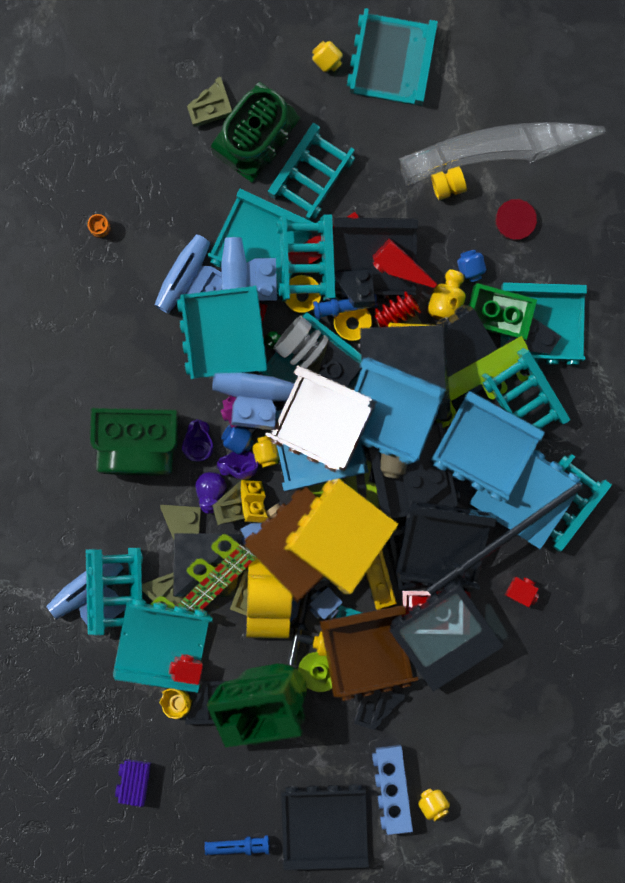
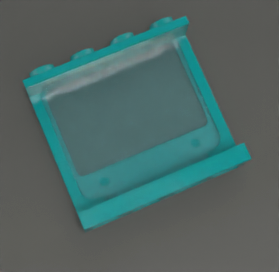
M365 8L364 15H359L358 27H361L360 35L356 34L354 47H358L357 53L352 54L350 66L354 67L353 74L348 75L347 80L350 93L422 106L438 21L430 20L429 24L389 18L368 14L369 9Z

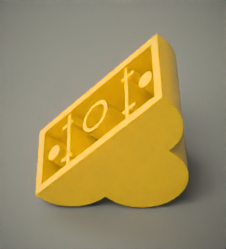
M257 559L248 566L246 638L288 639L292 595Z

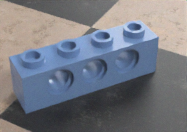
M401 745L376 748V753H373L372 757L373 764L378 766L379 774L375 775L376 787H381L382 794L378 796L379 809L383 808L384 817H380L382 830L386 829L387 835L412 832ZM387 763H392L395 766V770L391 774H386L383 771V767ZM388 785H396L398 787L397 793L394 795L387 794L386 788ZM398 806L400 813L397 816H391L389 814L390 807Z

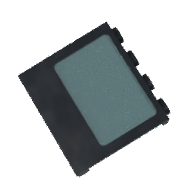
M461 580L456 583L454 581L448 583L442 592L430 595L426 599L427 602L422 605L417 604L413 606L407 615L396 617L390 625L391 634L433 692L504 647L503 639L491 629L462 588Z

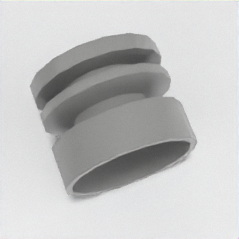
M299 316L284 331L273 350L283 358L293 353L290 364L295 365L299 361L298 366L306 369L321 355L329 338L322 335L318 339L320 335L319 330H315L309 335L308 332L312 324L304 317Z

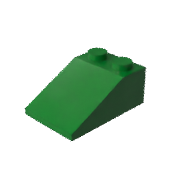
M476 283L473 287L469 306L475 310L487 332L513 338L522 336L524 340H527L537 299Z

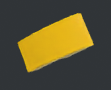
M241 481V500L246 522L263 523L267 519L263 503L266 495L261 481Z

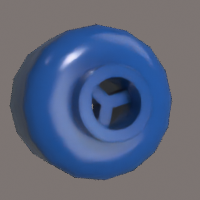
M476 250L461 253L457 264L459 271L464 274L465 279H469L470 282L482 279L481 275L487 270L482 253L476 252Z
M228 425L221 437L224 447L236 454L249 451L254 443L251 440L252 433L243 426L231 428Z

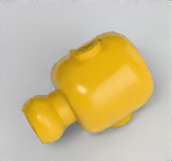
M448 270L446 272L445 284H439L433 290L428 305L430 316L438 320L444 317L449 318L455 314L457 308L464 305L466 294L463 290L459 289L465 280L463 273L455 270Z

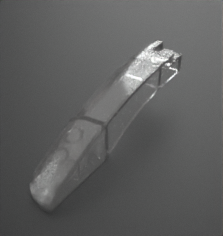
M563 122L521 123L491 127L447 139L399 158L401 173L406 186L431 177L432 174L457 166L506 159H528L532 163L606 133V130L603 126Z

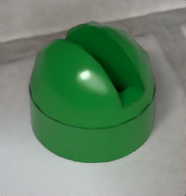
M271 331L264 336V342L270 349H273L281 335H278L277 331Z

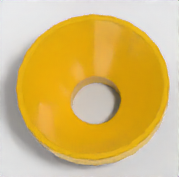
M298 275L289 280V285H319L315 279L306 275ZM308 293V299L300 302L296 298V294H290V299L285 301V303L295 312L306 313L314 309V301L320 302L321 295L320 293Z
M367 309L343 312L334 317L336 332L342 338L349 341L360 340V328H371L372 324L371 315ZM349 318H356L359 325L356 329H349L346 322Z

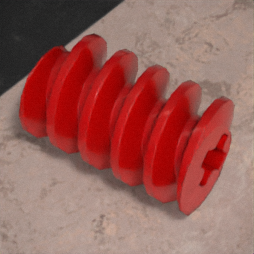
M405 291V299L398 295L397 303L389 300L390 307H387L384 303L382 304L383 311L376 307L375 317L380 327H388V324L393 322L401 323L400 318L407 321V314L415 317V310L421 313L414 297Z

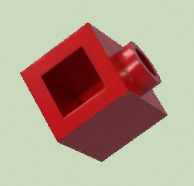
M514 577L505 596L529 607L530 604L534 605L539 594L537 593L538 588L534 587L535 582L525 577L523 580Z
M181 654V657L175 656L174 662L170 663L169 674H171L173 681L199 685L203 664L200 660L193 659L194 657L191 655Z

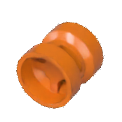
M95 214L89 218L87 226L93 236L103 238L109 234L110 224L103 215Z

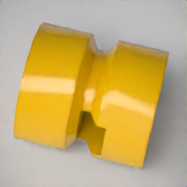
M459 166L448 169L446 174L438 172L431 175L433 188L438 200L450 197L451 193L458 195L467 192L465 179Z

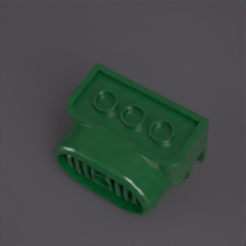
M259 81L251 91L242 97L226 118L221 132L211 145L212 155L253 183L265 165L273 162L277 156L275 153L277 149L285 146L289 140L287 136L301 117L296 114L295 109L286 103L280 94ZM257 121L261 125L256 129L249 126L251 122Z
M91 408L90 442L92 447L97 450V472L112 475H170L172 473L173 452L178 445V418H180L178 411Z
M280 663L249 668L243 671L238 679L220 684L208 702L207 707L225 748L301 736L302 731L299 725L305 719L301 706L307 694V684L303 675L297 669Z

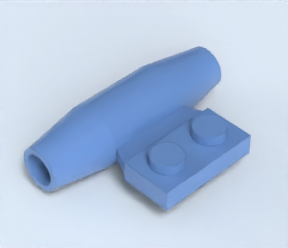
M196 234L179 254L163 281L155 302V306L161 311L169 314L177 304V300L181 299L180 295L222 290V272L212 266H202L210 245L206 238Z
M225 238L221 263L222 290L257 286L259 301H276V258H255L246 263L242 238Z
M215 373L212 390L237 397L232 409V425L273 430L276 407L273 402L287 401L295 383L276 377L248 373Z
M120 563L104 564L102 566L104 577L117 576L123 570V566ZM86 571L66 585L46 606L55 619L79 608L81 618L87 624ZM104 585V598L119 597L114 590ZM126 605L105 606L103 608L104 618L113 619L126 609Z

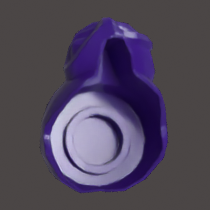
M196 419L189 424L182 444V452L185 457L195 462L205 461L213 452V442L208 434L209 425L202 420Z
M250 451L241 454L231 452L227 456L221 457L217 462V468L223 476L232 475L241 480L253 477L259 467L258 461L257 463L255 462L254 454Z
M205 472L196 481V494L199 499V505L202 511L207 514L214 513L212 505L224 496L227 484L225 479L218 473Z

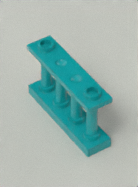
M315 123L311 125L268 190V195L273 199H276L278 195L280 197L283 195L308 212L306 219L309 221L312 217L316 219L322 209L319 206L345 167L349 168L356 158L353 156L355 149L352 147L346 154L321 138L319 134L320 127ZM312 144H317L342 161L336 171L309 154L308 149ZM300 161L309 163L330 177L324 188L298 171L296 167ZM289 178L296 179L319 194L313 205L287 189L285 184Z
M282 215L276 223L277 234H280L282 283H279L278 287L279 296H282V301H287L290 299V294L320 293V295H323V301H330V299L335 298L332 215H323L318 223H287V215ZM287 231H318V233H321V241L318 243L288 244ZM288 252H318L322 254V262H319V264H289ZM319 272L323 279V283H320V285H289V273Z
M522 348L516 352L519 356L518 362L493 379L486 373L482 375L485 380L483 382L485 389L489 393H493L503 410L519 419L541 404H548L551 409L548 411L549 414L532 424V426L539 430L553 420L555 422L559 421L562 424L570 421L569 416L529 350ZM527 369L530 374L528 380L502 396L497 385L520 370ZM532 386H537L541 392L538 394V397L513 413L507 403Z
M572 454L568 457L564 456L558 464L563 467L562 471L566 469L568 472L581 478L580 481L591 488L592 495L589 499H583L577 494L573 502L579 505V512L576 516L565 512L561 519L566 522L567 528L564 532H558L553 529L549 535L553 538L552 541L555 542L552 547L558 552L564 549L612 486L606 480H603L601 483L599 481L595 482L571 463L575 458Z
M128 548V554L103 555L102 549L86 550L88 634L104 635L105 627H120L123 625L124 618H104L103 608L105 606L126 605L127 601L133 602V599L142 600L141 564L143 562L141 548ZM129 563V575L104 577L102 566L104 564ZM129 584L128 597L104 598V585Z

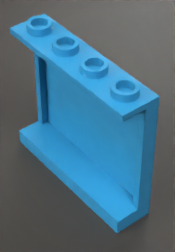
M364 358L360 365L362 371L354 391L377 403L360 437V443L367 447H378L381 453L389 456L392 454L397 455L399 460L404 463H414L420 458L446 389L371 358Z
M469 391L431 460L435 462V467L443 471L447 468L454 472L452 476L461 481L465 479L471 481V486L481 492L485 489L491 492L490 496L501 502L502 499L506 501L509 499L512 489L544 432Z
M282 410L276 411L275 425L281 415ZM359 440L345 472L337 470L336 473L324 468L326 464L321 461L316 464L307 460L308 455L302 452L299 456L288 451L289 446L283 444L280 447L277 445L285 480L282 483L283 490L293 491L327 483L329 480L344 479L369 473L363 445L360 443L361 440Z
M534 450L512 489L508 500L502 499L501 502L490 496L491 492L484 489L483 492L478 490L475 493L470 504L480 511L491 512L497 518V522L511 530L576 483L581 485L583 483L580 482L581 478L571 472L567 474L562 471L563 467L555 461L550 463L544 459V454ZM577 494L518 535L541 549Z

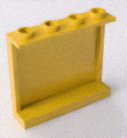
M334 479L332 481L329 480L322 489L324 493L320 498L317 497L310 506L312 510L308 516L304 515L298 523L300 527L296 533L292 532L286 540L288 544L284 549L291 550L339 586L338 589L344 594H351L398 524L340 479Z

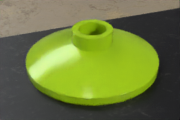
M318 652L306 655L301 660L298 671L303 675L307 688L316 692H325L332 689L327 657L320 656ZM317 667H322L324 671H319Z

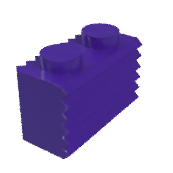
M126 759L124 764L120 763L118 776H122L121 785L117 784L115 797L119 798L118 803L140 807L145 805L151 763Z

